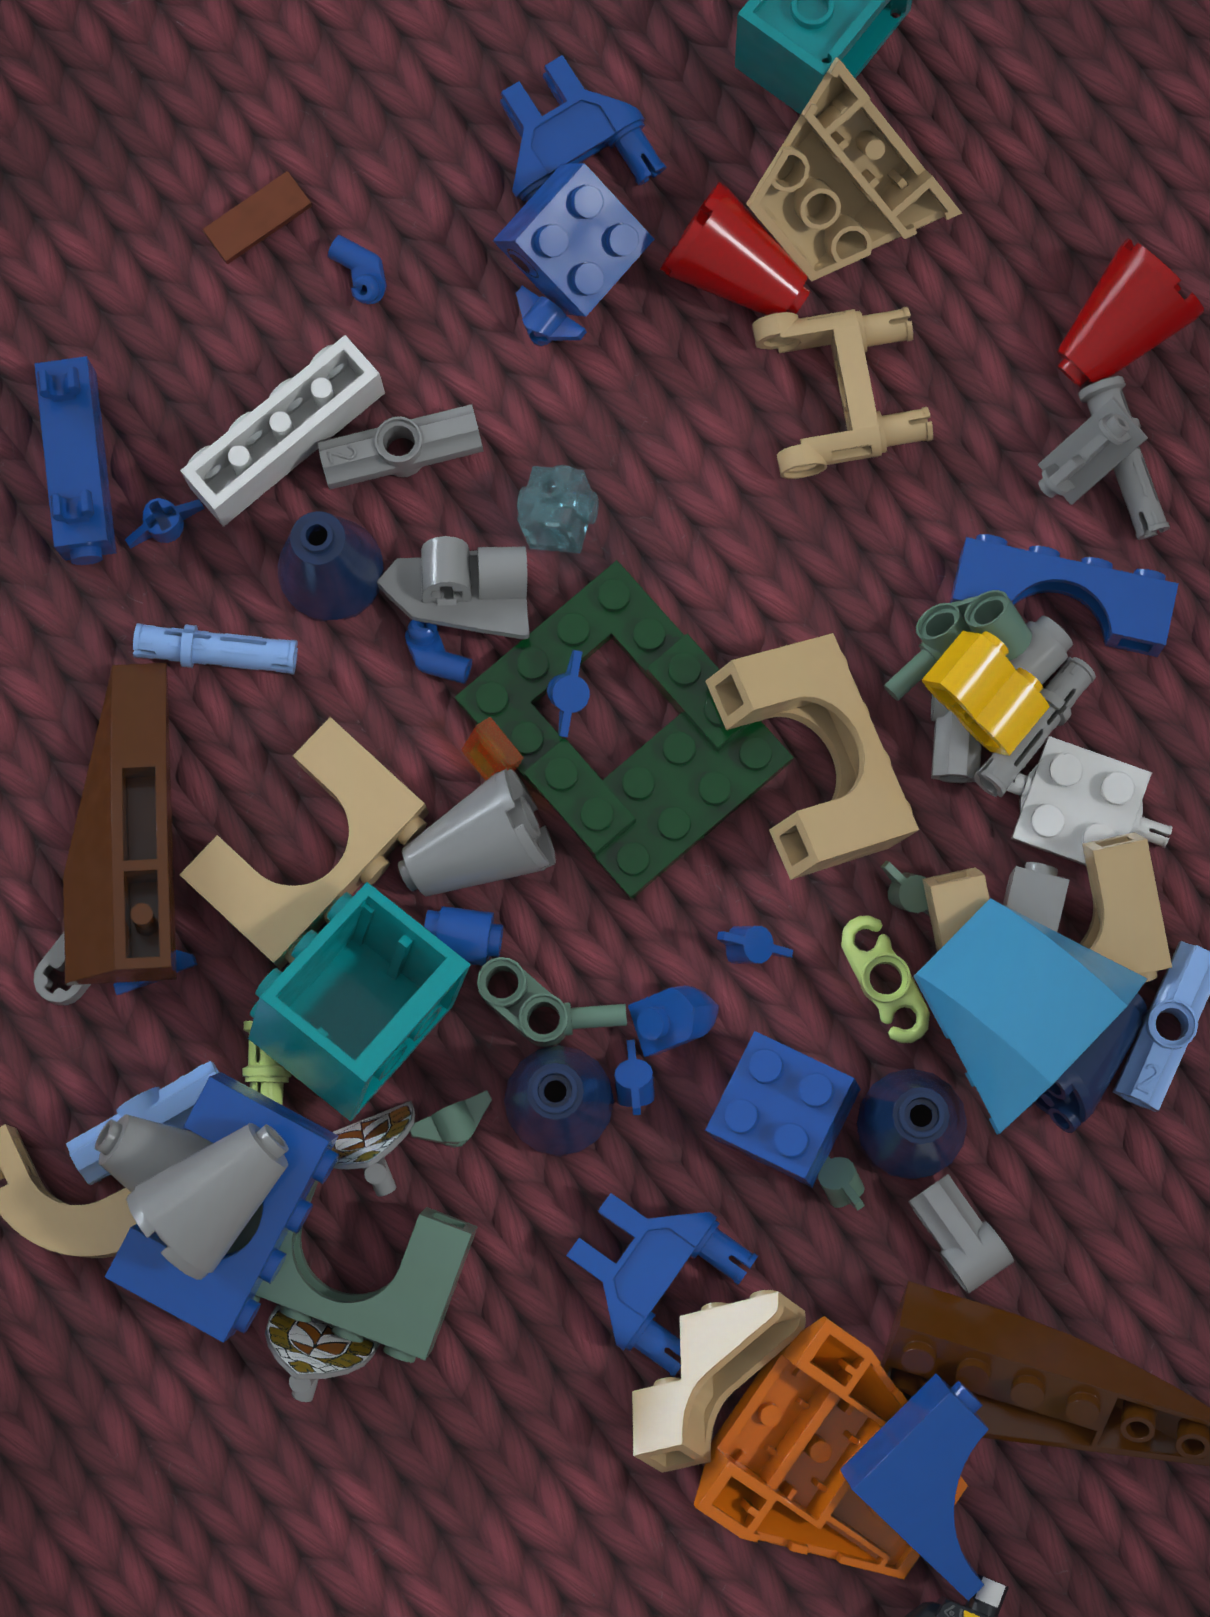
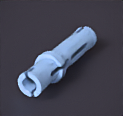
M137 623L133 638V657L180 662L181 667L193 668L194 664H210L294 675L297 663L298 641L200 631L197 625L186 624L184 629Z

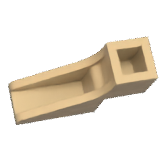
M761 1290L752 1293L750 1299L730 1304L723 1302L708 1303L701 1307V1311L681 1315V1378H661L654 1382V1386L632 1391L633 1456L662 1473L711 1462L712 1431L722 1405L737 1388L786 1348L804 1330L806 1324L805 1310L778 1291Z

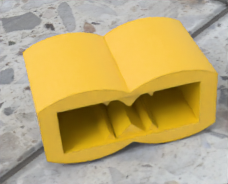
M962 631L924 676L922 682L941 704L956 715L964 728L990 752L1010 756L1050 707L1040 693L1043 686L1028 671L1022 668L1015 670L1012 663L1006 657L1009 653L1007 646L995 635L986 631L982 634Z

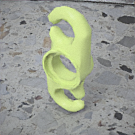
M870 915L851 919L843 928L841 947L864 995L877 1006L881 1022L885 1024L892 1023L896 1011L903 1007L910 1008L916 1014V1023L912 1028L903 1030L899 1027H891L888 1032L890 1039L899 1043H913L921 1039L928 1030L930 1012L910 973L908 965L892 950L890 937L885 934L879 935L873 949L868 951L860 950L854 942L858 931L869 929L878 932L883 925L881 920ZM889 964L899 971L901 985L897 991L892 994H881L873 989L870 983V972L877 965Z

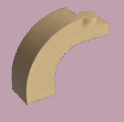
M6 1124L0 1127V1180L5 1178L8 1183L0 1188V1215L24 1238L47 1250L85 1258L116 1256L130 1227L137 1224L130 1213L126 1200L131 1192L124 1188L102 1200L85 1205H69L53 1196L42 1183L17 1128Z

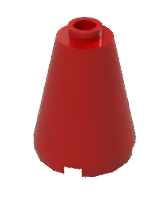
M718 182L716 187L707 196L683 231L684 233L679 239L678 245L672 248L659 269L671 278L766 316L782 312L796 314L811 292L803 286L808 275L732 191L721 182Z
M1127 238L1118 248L1058 348L1057 352L1063 360L1057 367L1079 388L1086 381L1089 384H1093L1110 378L1197 320L1204 312V307L1193 292L1184 299L1178 293L1181 290L1178 284L1181 279L1139 243L1134 246L1131 239Z

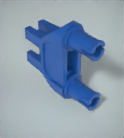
M563 55L544 66L546 72L543 73V78L560 105L547 114L541 116L520 81L501 92L503 98L500 99V104L522 138L512 192L517 199L521 198L523 202L529 200L561 164L582 163L608 146L618 149L639 186L648 182V177L652 176L655 178L667 168L664 162H661L642 131L645 127L643 123L645 118L641 111L623 101L585 90Z
M610 1193L598 1210V1213L633 1237V1241L616 1264L581 1238H578L566 1256L603 1282L616 1346L623 1351L625 1348L631 1351L634 1347L669 1372L670 1376L674 1377L681 1368V1364L666 1354L664 1349L669 1348L680 1356V1339L653 1320L656 1314L652 1310L689 1257L695 1260L697 1256H700L732 1279L736 1285H739L747 1272L730 1261L729 1257H734L750 1269L758 1255L750 1252L719 1230L717 1227L720 1223L716 1221L717 1216L711 1212L647 1219Z

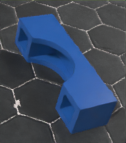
M979 534L976 536V539L966 537L960 553L950 603L979 596L992 590L1005 592L1013 605L1031 595L1059 593L1078 600L1092 612L1100 625L1105 646L1158 657L1166 646L1179 583L1166 581V576L1163 573L1150 569H1136L1134 573L1112 569L1113 564L1111 562L1094 557H1084L1081 559V562L1060 558L1059 551L1045 546H1030L1028 550L1007 546V540L989 534Z

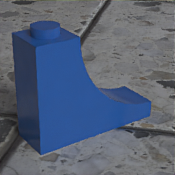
M936 1373L840 1471L851 1489L969 1601L984 1586V1583L964 1557L958 1542L954 1520L955 1494L960 1475L970 1453L989 1429L976 1413L983 1406L982 1403L959 1380L950 1387Z

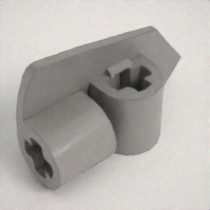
M450 536L435 537L423 544L421 558H397L377 581L378 587L412 620L518 639L529 638L526 546L477 547V551H469L468 544L462 539Z

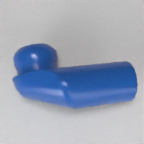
M338 235L329 248L328 258L351 270L353 282L351 292L358 302L363 304L379 302L384 296L387 287L381 258L346 237Z
M411 620L405 634V641L416 668L429 675L466 684L471 672L472 659L446 652L436 624Z

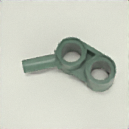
M1000 590L987 591L979 596L952 603H940L924 612L917 622L916 633L922 640V643L919 645L921 651L884 685V688L895 700L899 701L924 678L962 631L981 634L986 631L995 635L1007 646L1009 653L1006 657L1009 661L1025 652L1031 643L1032 633L1005 592Z
M498 957L491 959L482 966L478 973L477 985L485 1003L530 1043L538 1047L548 1048L557 1045L566 1035H573V1029L627 1025L626 1004L571 1008V1002L563 1003L523 970L518 962L510 958ZM502 971L514 974L518 978V988L514 994L507 998H496L489 993L488 985L492 976ZM551 1007L560 1015L557 1028L545 1035L532 1031L529 1026L531 1014L537 1008Z

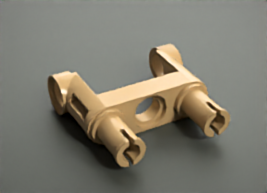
M908 307L863 316L861 311H855V309L806 318H799L795 313L782 312L770 314L754 321L752 328L755 344L760 349H778L779 353L831 345L847 431L800 439L801 444L778 452L777 460L782 478L798 479L813 476L826 470L827 465L882 456V453H886L887 447L933 440L932 421L928 422V418H930L928 407L883 416L880 411H876L865 356L867 347L913 340L912 321H908V318L911 316Z

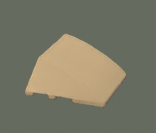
M838 57L831 64L746 203L789 256L808 275L811 282L871 255L873 249L899 237L907 239L917 234V229L943 217L949 220L962 214L935 178L922 166L871 102L869 95Z

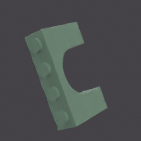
M316 1180L305 1199L310 1203L318 1184ZM263 1202L227 1253L242 1249L253 1238L261 1221ZM426 1207L417 1218L401 1265L394 1279L378 1290L363 1294L344 1293L323 1283L312 1272L306 1262L301 1242L302 1227L297 1234L289 1230L279 1250L287 1254L282 1267L271 1284L264 1280L262 1281L253 1300L259 1302L261 1298L280 1304V1312L297 1321L309 1323L312 1318H316L332 1324L331 1331L346 1340L361 1343L365 1337L384 1344L383 1351L398 1360L410 1363L415 1362L416 1357L426 1360L435 1345L478 1226Z

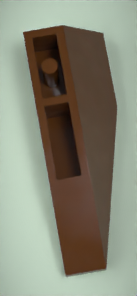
M167 663L112 665L63 875L66 985L177 980Z
M908 1281L892 1324L881 1363L887 1375L903 1393L907 1401L937 1373L950 1387L959 1380L982 1403L983 1406L976 1413L989 1429L982 1438L1210 1466V1407L1125 1359L1070 1334L1015 1313Z

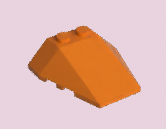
M823 1316L802 1330L786 1348L762 1367L711 1441V1462L704 1465L694 1501L695 1508L741 1539L757 1543L760 1540L787 1547L793 1552L805 1555L811 1553L835 1559L840 1564L905 1579L920 1557V1554L851 1489L840 1469L908 1402L907 1399L892 1382L880 1365L881 1362L868 1346ZM961 1475L955 1494V1504L968 1487Z

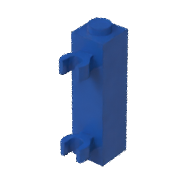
M87 356L34 363L54 548L64 560H70L72 564H95L103 560L102 555L117 553L97 373Z

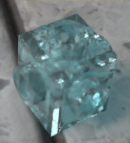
M566 465L554 467L533 466L528 485L521 488L517 502L519 514L517 520L530 549L581 553L588 525L594 524L597 519L599 508L598 496L596 492H592L584 470Z

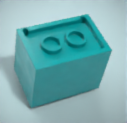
M748 0L737 16L735 68L801 115L835 58L838 57L856 79L910 12L912 0ZM898 13L900 17L893 18L891 14Z
M368 882L354 896L346 892L336 901L327 914L330 922L319 934L314 930H310L303 936L292 951L291 956L295 959L283 972L275 968L264 978L255 992L259 1000L249 1014L253 1018V1023L248 1039L350 1122L453 1007L471 965Z

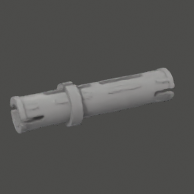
M1068 657L1054 678L1040 692L1050 706L1010 756L993 753L981 769L976 772L974 779L985 792L994 797H1002L1057 725L1062 726L1072 715L1071 707L1096 678L1095 672L1086 662L1077 657Z

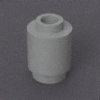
M1042 615L1036 622L1028 621L1026 623L1032 633L1031 643L1023 654L1010 660L1015 670L1022 668L1028 671L1041 684L1068 659L1066 652L1073 646L1069 635L1052 619Z

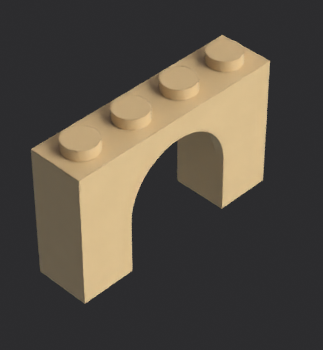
M833 633L731 660L705 681L726 730L768 718L786 717L799 721L812 729L825 743L832 756L836 770V788L832 800L798 810L769 829L790 880L889 849L919 830L913 817L912 808L903 794L892 769L890 758L882 746L871 721L869 710L863 702L851 675L847 659L841 652Z
M331 717L307 740L293 757L299 767L344 808L349 826L348 842L342 858L334 869L321 879L305 885L288 886L274 883L256 872L217 835L179 874L280 970L287 962L291 964L295 959L291 956L292 951L310 930L317 932L325 922L327 924L330 922L327 914L344 893L349 892L352 895L362 883L374 884L389 867L390 862L386 858L400 843L405 847L420 835L427 826V823L423 820L429 813L425 803Z
M1133 832L1083 843L1082 847L1093 897V916L1088 932L1079 944L1147 978L1146 982L1156 979L1158 977L1157 971L1172 968L1147 838ZM976 867L922 879L937 952L989 900L985 874Z

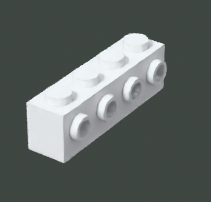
M344 335L333 345H328L320 350L313 357L310 364L296 376L280 383L272 391L269 398L252 412H247L240 416L230 426L228 432L212 445L205 446L196 452L188 464L180 470L188 486L224 527L318 449L317 442L332 438L384 395L385 391L380 373L349 338Z

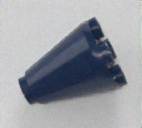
M1138 993L1121 1014L1029 1108L1035 1104L1047 1113L1060 1129L1067 1133H1073L1093 1114L1142 1027V1018L1147 1014L1146 1003Z
M559 1045L538 1049L520 1061L508 1079L504 1103L508 1122L521 1141L537 1152L561 1157L581 1152L600 1138L610 1123L614 1098L610 1079L598 1061L580 1049ZM551 1081H560L566 1087V1096L560 1102H550L545 1097L544 1090Z
M907 1069L891 1072L871 1086L860 1103L856 1126L860 1145L867 1154L871 1164L891 1176L913 1180L933 1176L953 1162L964 1145L967 1120L963 1102L949 1083L934 1073ZM923 1105L931 1113L932 1118L927 1126L919 1127L912 1123L910 1111L913 1107Z

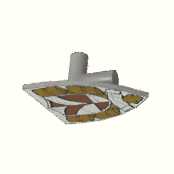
M412 1101L333 1131V1133L338 1135V1138L332 1150L339 1154L333 1168H363L365 1179L372 1184L376 1196H385L392 1193L397 1186L385 1156L407 1136L414 1125L415 1111Z
M276 1305L272 1311L265 1330L268 1348L277 1362L291 1375L289 1379V1385L292 1389L291 1395L301 1402H311L313 1400L319 1379L346 1375L364 1367L374 1356L380 1343L365 1337L361 1343L341 1338L331 1331L332 1324L316 1318H312L309 1323L294 1320L280 1312V1305Z

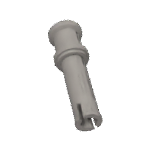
M1122 376L1100 380L1083 388L1078 393L1080 401L1087 403L1091 416L1113 397L1131 416L1122 391L1126 385ZM1131 416L1135 423L1141 427L1139 419ZM1139 446L1113 470L1134 525L1136 538L1142 540L1158 535L1157 530L1161 533L1167 531L1170 525L1166 521Z

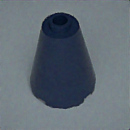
M322 511L307 513L297 520L282 548L278 561L279 583L288 601L298 612L315 621L326 622L327 620L343 618L346 620L356 617L369 607L380 591L377 581L383 575L384 570L381 550L375 539L365 528L353 521Z

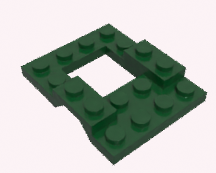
M618 560L529 634L528 639L521 640L455 696L456 702L481 730L490 717L495 721L524 757L516 769L518 773L546 799L574 831L596 862L630 900L772 780L794 758L762 721L726 730L705 682L720 669L688 634L684 635ZM612 638L675 708L679 715L602 780L566 738L562 739L533 704L547 693V687L551 679L559 674L566 673L573 650L582 651L581 665Z

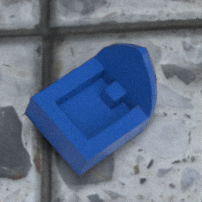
M685 985L668 988L628 1005L644 1057L661 1054L706 1035L714 1026L719 1011V1005L704 991Z

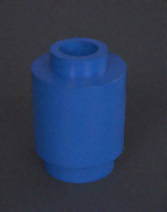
M442 906L440 911H427L424 927L471 965L483 966L489 961L490 956H500L503 925L494 924V912Z

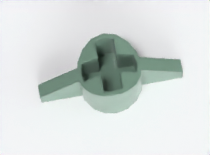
M885 861L881 868L892 882L888 890V900L898 909L914 913L924 912L930 917L922 880L926 877L909 872L901 873L893 864Z
M486 1090L469 1099L449 1105L431 1116L414 1123L409 1133L413 1138L443 1143L453 1148L461 1147L473 1135L492 1099Z
M828 1156L818 1173V1180L830 1204L835 1208L851 1204L857 1211L864 1207L860 1196L864 1193L865 1187L853 1162L844 1157H834L831 1159Z

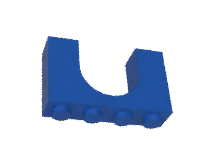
M220 1072L209 1076L183 1127L214 1143L249 1123H253L259 1128L267 1124L280 1134L289 1148L284 1154L288 1167L263 1201L262 1217L256 1233L245 1247L226 1253L214 1272L209 1273L202 1280H196L184 1274L161 1254L167 1245L159 1238L156 1232L147 1238L136 1224L130 1227L105 1278L224 1343L237 1330L244 1334L250 1327L261 1303L253 1300L263 1280L271 1284L287 1256L279 1248L289 1230L295 1234L300 1231L313 1206L312 1203L305 1200L315 1180L322 1184L326 1181L337 1162L339 1154L332 1150L338 1135Z

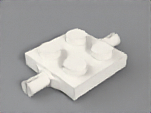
M1048 736L1038 764L1028 776L1019 773L1006 790L1020 796V815L1011 837L1012 840L1086 866L1082 847L1083 843L1136 832L1147 838L1148 842L1165 848L1169 838L1159 834L1169 836L1173 827L1142 817V799L1152 772Z

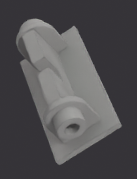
M1113 397L1038 464L1042 469L1043 476L1039 481V487L1048 497L1053 498L1056 494L1063 495L1072 505L1146 441L1148 437L1116 398Z

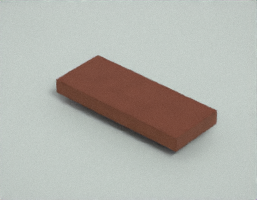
M286 171L202 230L228 265L311 208L312 204L290 173Z

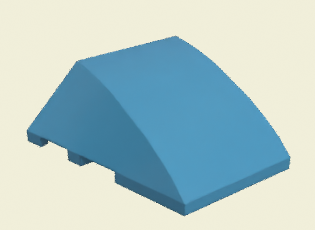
M991 898L913 976L946 1039L951 1040L967 1070L965 1075L971 1087H976L991 1116L989 1121L997 1135L1059 1079L1121 1014L1147 980L1144 976Z

